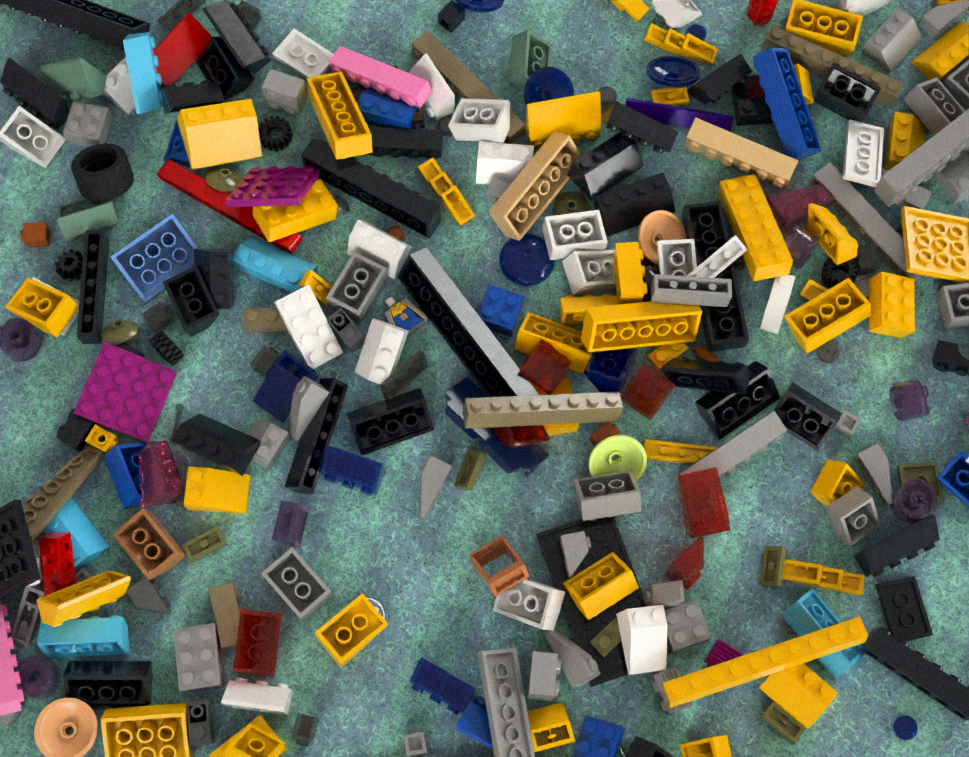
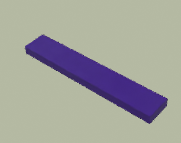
M626 98L625 106L662 124L691 128L696 117L731 132L734 116L631 98Z

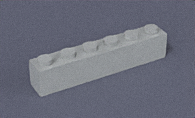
M772 411L675 477L688 495L695 494L697 496L705 491L704 486L709 483L713 485L721 480L720 476L725 472L728 475L736 470L737 467L735 465L740 462L744 464L753 458L751 455L756 451L759 454L767 449L769 442L773 441L775 443L784 437L782 434L787 429L775 411Z

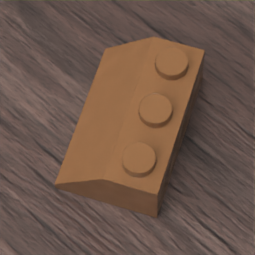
M142 508L112 534L148 580L170 570L186 556V553L156 516L145 508Z

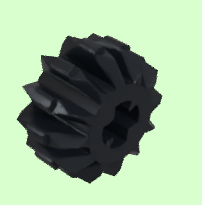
M70 249L69 253L63 251V256L57 255L59 261L54 262L57 274L61 275V278L64 280L68 278L71 282L74 277L80 280L79 275L82 274L83 264L82 253L80 251L74 252L73 249Z

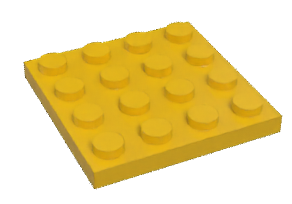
M904 206L901 209L906 271L969 283V219Z

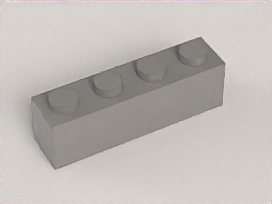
M654 274L650 285L651 302L727 307L732 298V279Z

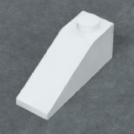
M787 274L773 278L760 330L778 334L795 276Z

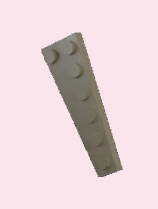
M86 446L64 467L55 473L56 476L51 481L41 485L40 491L35 495L31 494L26 499L27 502L22 507L31 541L34 542L104 458L103 451Z

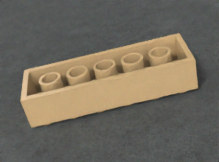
M696 117L686 137L685 146L688 147L689 151L693 153L701 152L705 154L704 157L710 160H720L722 165L726 167L734 166L743 174H756L759 181L765 182L767 180L772 182V186L779 189L787 187L798 163V160Z
M554 131L488 211L504 236L520 241L570 179L567 173L572 162L582 156L570 135Z

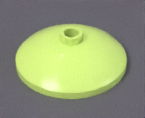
M627 435L610 436L599 442L592 450L588 462L591 476L632 470L637 481L645 471L647 455L641 443L635 438Z

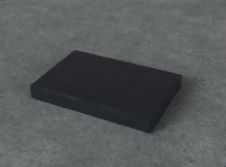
M915 576L875 585L887 627L891 633L890 636L905 642L933 635Z

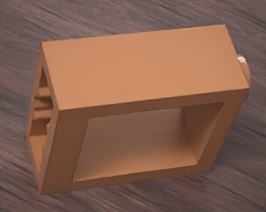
M503 535L469 554L475 570L494 597L530 577L525 564ZM506 553L513 564L489 578L482 567Z

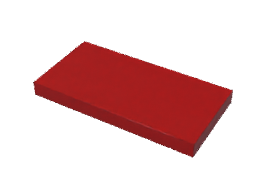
M190 12L180 20L153 50L154 55L158 57L159 66H156L157 74H161L163 86L174 84L200 56L213 38Z

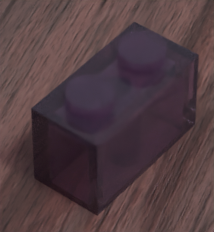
M281 500L272 540L300 547L309 508L299 503Z

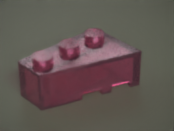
M823 184L766 196L776 223L783 233L807 220L808 204L813 203L828 208L834 199Z
M167 440L150 441L139 452V474H142L140 490H142L143 496L141 507L171 504L185 494V488Z

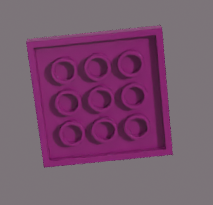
M294 166L286 168L270 167L268 169H261L260 167L251 168L227 197V207L300 205L320 176V170L313 168V166H304L303 168H295Z
M104 341L73 414L148 443L177 371Z

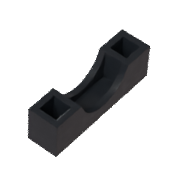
M938 340L932 358L933 368L941 372H955L960 376L969 375V360L962 356L958 344Z

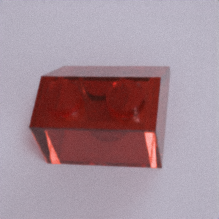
M541 339L527 354L519 373L546 394L551 395L568 372L571 361L564 354L555 350L550 343Z
M643 363L622 393L621 400L651 421L673 392L675 384Z
M543 425L494 427L500 443L512 448L550 440Z

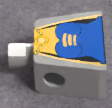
M390 297L384 302V305L389 309L384 313L386 322L409 330L406 340L428 324L427 316L407 299L397 303L393 297Z

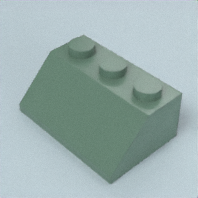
M529 30L513 36L509 84L521 91L549 92L552 44Z
M81 57L41 66L46 85L63 97L65 103L84 98H93L103 93L107 76Z
M86 198L57 207L56 219L64 239H75L80 237V234L85 233V230H99V228L105 226L110 228L119 222V216L113 199L94 201Z

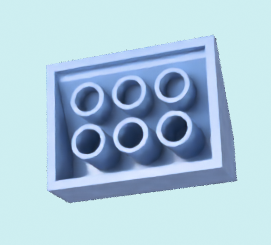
M172 213L109 257L145 303L165 289L164 281L195 266L194 249L198 248Z

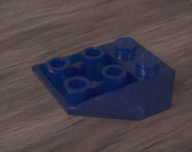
M284 350L273 364L252 402L284 423L290 415L293 392L296 389L297 383L301 381L303 376L316 382L318 379L317 373L314 369Z

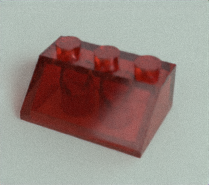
M700 536L671 563L664 573L671 582L683 581V589L689 590L702 576L700 571L704 568V538Z
M241 609L233 672L256 677H274L281 613Z

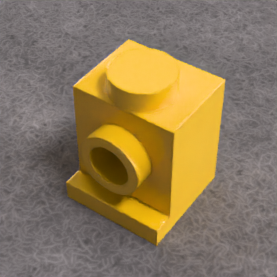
M96 424L85 440L90 447L103 451L104 454H107L115 445H119V438L116 435L100 428Z

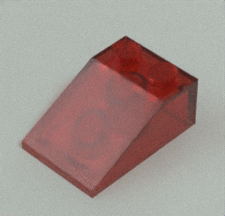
M714 467L677 475L685 528L690 537L697 538L729 531L728 510L717 468Z

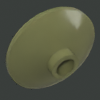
M213 168L206 173L205 177L210 187L221 192H232L242 180L239 174L227 168Z
M566 192L559 195L553 204L554 216L589 211V204L586 198L576 192ZM573 204L575 207L570 208L568 205Z
M117 320L102 329L101 338L103 341L111 344L124 343L138 335L139 326L136 322L130 320Z

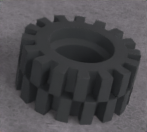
M270 116V120L265 118V123L261 122V127L258 128L260 141L265 148L268 147L271 151L272 148L275 151H278V148L283 150L284 145L288 147V142L291 143L292 131L289 122H285L283 117L280 120L279 116H276V119ZM273 129H280L282 135L278 138H270L269 132Z
M829 257L824 262L821 278L824 285L827 284V287L830 289L831 286L834 287L847 278L854 283L857 275L856 263L854 264L853 259L836 265ZM840 269L847 274L845 276H836L832 271Z
M161 330L149 340L155 350L172 366L184 357L179 347Z

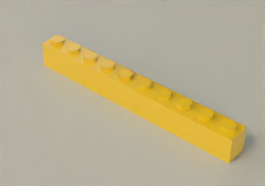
M859 616L663 682V691L669 707L672 708L865 643L868 633Z

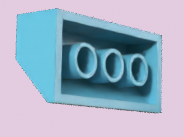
M150 32L128 34L124 38L123 44L136 113L142 114L162 107L163 103L160 93L162 79L161 74H157L156 66H159L157 55H154L153 48H155L154 37H151Z
M253 236L241 243L233 256L234 268L288 293L301 288L298 285L307 270L316 272L318 266Z
M70 497L43 530L46 535L52 532H71L74 569L76 572L82 567L88 566L111 548L72 497Z
M813 588L781 613L785 622L794 629L798 637L841 623ZM856 645L817 659L822 663L826 672L835 679L852 667L865 653L860 650V645Z
M112 615L109 618L91 616L89 619H68L57 627H51L40 621L37 644L48 659L130 656L128 625L123 617Z

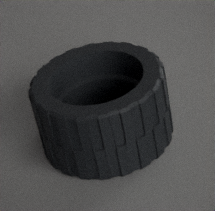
M103 143L87 147L80 151L71 162V170L80 194L88 200H112L126 193L133 185L134 175L125 150L119 145Z

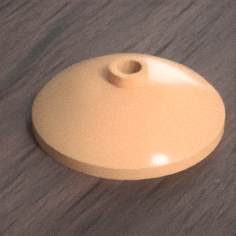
M664 210L649 213L642 220L638 230V242L640 249L643 250V255L651 263L658 266L657 241L686 239V232L681 221L674 214Z
M76 698L55 700L47 705L37 718L34 730L36 744L46 757H82L92 748L96 741L98 720L93 709L84 701ZM72 727L73 733L68 735L67 729Z

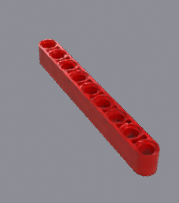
M167 159L157 172V176L162 181L268 242L252 215L253 207H227L226 199L230 195L229 193L213 189L207 184L205 179L172 160ZM298 233L269 243L293 254L303 239Z

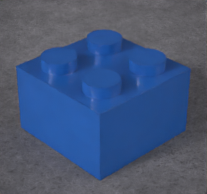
M488 284L478 315L491 331L512 337L524 304V296Z

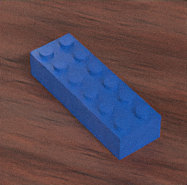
M771 47L753 56L754 68L759 74V83L766 95L765 101L772 112L771 119L776 124L777 136L783 145V154L799 160L822 152L788 49Z

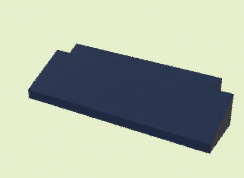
M465 377L445 392V398L449 401L446 403L445 414L471 439H481V449L506 473H512L513 471L516 473L522 467L525 470V476L528 477L549 457V454L520 426L465 429L462 414L465 398L487 397L468 377Z

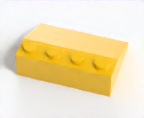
M600 91L527 104L525 132L528 145H532L534 149L539 150L554 131L570 135L574 143L584 139L594 140L600 137Z
M252 99L180 110L177 121L192 170L262 157L257 116Z
M186 703L106 709L101 717L105 757H192Z

